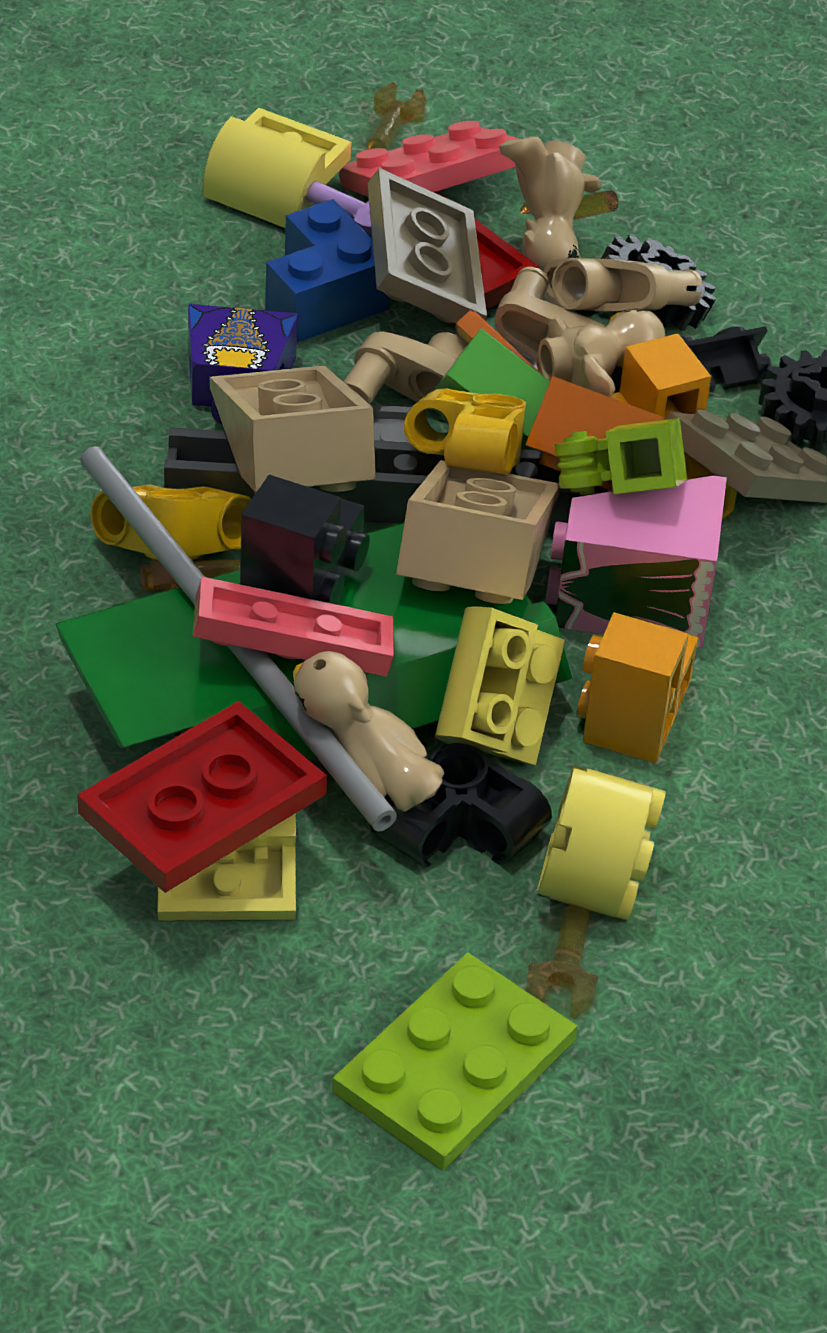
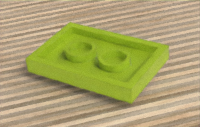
M467 952L333 1077L332 1092L441 1170H445L576 1040L578 1025Z

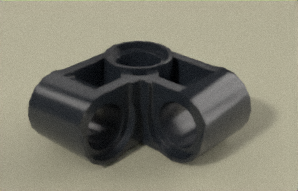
M451 743L436 749L427 759L440 765L444 771L441 778L443 782L436 794L406 812L398 809L387 794L384 798L397 813L395 822L383 831H376L370 824L369 826L371 832L424 868L432 864L427 861L438 850L445 853L459 836L467 840L481 854L487 850L493 854L492 861L503 865L509 862L550 824L552 809L547 798L531 782L518 778L486 757L478 748L464 743Z

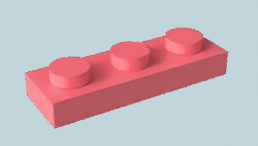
M201 576L195 597L193 637L211 640L222 646H240L274 653L282 658L292 660H307L325 651L337 652L360 666L363 672L387 677L394 657L393 616Z

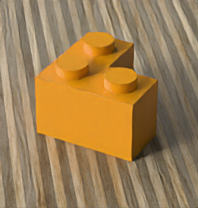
M677 333L626 346L620 392L613 393L611 398L667 418L669 412L695 414L698 409L706 411L711 375Z
M614 612L603 637L595 634L592 635L583 661L582 671L592 674L591 680H587L583 686L576 713L577 717L586 719L583 742L657 763L692 679L699 637Z

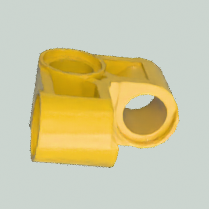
M448 388L436 389L415 403L408 411L403 423L404 434L409 443L418 451L444 456L446 466L509 475L512 468L520 464L526 402L523 399L502 394H477ZM428 408L437 409L446 416L449 423L448 433L437 432L429 425L426 414Z
M155 485L132 486L191 560L198 558L200 555L241 549V514L252 500L250 497L203 486L188 489H171ZM103 491L98 493L91 504L90 516L92 527L100 541L107 545L141 552L149 558L157 559Z

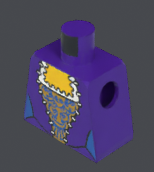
M189 304L188 357L192 405L210 406L212 417L222 424L210 390L209 377L292 369L297 354L298 313Z

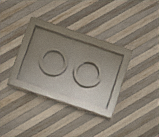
M378 168L367 183L377 289L395 301L408 302L431 312L438 319L446 323H457L470 310L476 311L485 319L487 313L474 211Z
M698 409L695 414L669 412L666 419L680 418L684 452L716 476L727 477L726 483L743 496L827 503V457L807 447L800 449L788 440L791 432L780 423L767 417H760L758 421H750L735 413H729L727 418H723L702 409Z

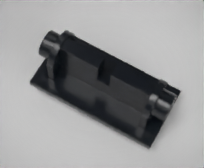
M733 326L718 332L712 337L693 340L690 336H681L711 375L709 392H713L716 388L711 372L717 371L724 390L761 383L763 377L766 376L768 366H772L768 354H759L758 346L767 333L766 326L745 330L742 326Z

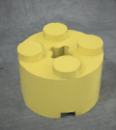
M573 766L560 803L554 832L551 834L537 887V894L628 921L639 886V882L630 880V878L639 881L644 880L654 847V842L649 840L651 832L644 829L647 827L655 830L666 791L589 768L583 769Z

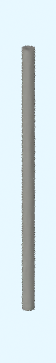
M88 448L80 458L82 466L195 605V597L201 576H205L101 448ZM228 646L374 830L383 831L389 828L396 820L397 813L326 725L315 721L304 712L296 697L294 686L270 656L260 650Z

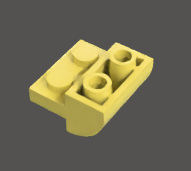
M261 108L254 111L245 121L231 116L221 128L210 150L203 178V197L285 228L286 215L315 205L307 201L306 196L310 185L315 181L326 185L351 160V142Z
M465 608L435 738L448 744H469L480 751L510 761L536 765L565 640L537 630L538 625L494 608Z
M296 813L168 892L164 893L158 887V921L296 920Z

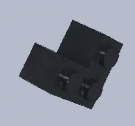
M269 474L241 514L240 585L337 605L342 595L345 578L350 570H360L368 553L370 536L363 533L364 506Z

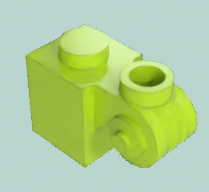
M680 418L618 425L606 431V438L597 439V436H587V431L572 432L571 437L563 438V443L554 444L555 455L559 457L557 468L561 470V474L558 476L560 488H570V492H579L580 495L594 493L595 486L603 485V481L612 480L613 494L673 488L687 480Z

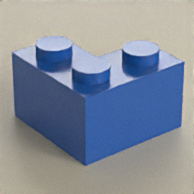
M334 199L286 215L285 256L266 262L265 310L298 313L297 342L390 309V297L378 290L376 286L372 238Z

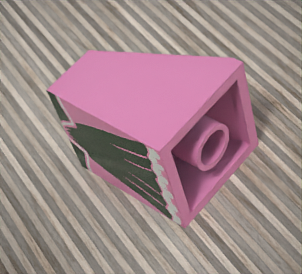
M709 476L689 479L673 488L613 494L612 491L572 498L568 523L557 521L555 523L551 559L562 560V568L550 567L545 601L546 604L557 605L556 620L558 627L604 634L615 612L699 637L697 647L702 648L717 565L727 477Z

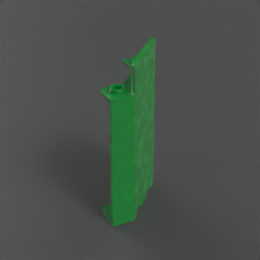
M404 522L365 533L370 536L366 559L359 571L350 570L344 580L342 595L337 605L393 616L394 657L387 677L364 672L368 685V703L370 706H376L393 713L413 729L439 720L465 608H494L537 624V630L561 638L556 617L545 601L532 604L526 594L523 600L513 598L511 603L496 604L476 598L474 595L475 590L450 585V589L447 591H431L413 585L412 577L397 575V565L404 529ZM240 569L210 578L240 584ZM180 586L56 623L64 648L119 748L128 747L181 730L184 733L239 701L309 761L317 758L228 646L216 644L211 640L193 637L195 605ZM564 647L555 684L572 679ZM266 652L294 686L293 671L296 665L306 660L286 659L274 653Z

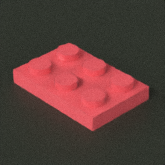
M477 121L458 122L448 127L449 133L437 137L433 135H416L402 141L403 147L387 151V149L377 148L359 152L356 154L357 161L347 163L339 171L340 183L348 190L369 197L367 183L377 169L381 168L429 191H440L514 168L515 162L502 155L499 146L507 140H519V138L507 135L504 129L480 127Z

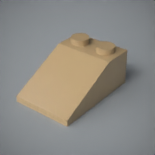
M326 366L209 377L210 390L239 473L255 492L258 491L269 474L307 487L320 485V489L332 492L352 490L356 487V481L375 480L373 407Z
M440 460L408 500L396 574L412 577L413 585L426 590L447 591L451 585L475 590L474 595L476 598L490 603L508 604L513 601V598L523 600L532 584L559 496V483L513 474L501 475L446 466L445 461Z

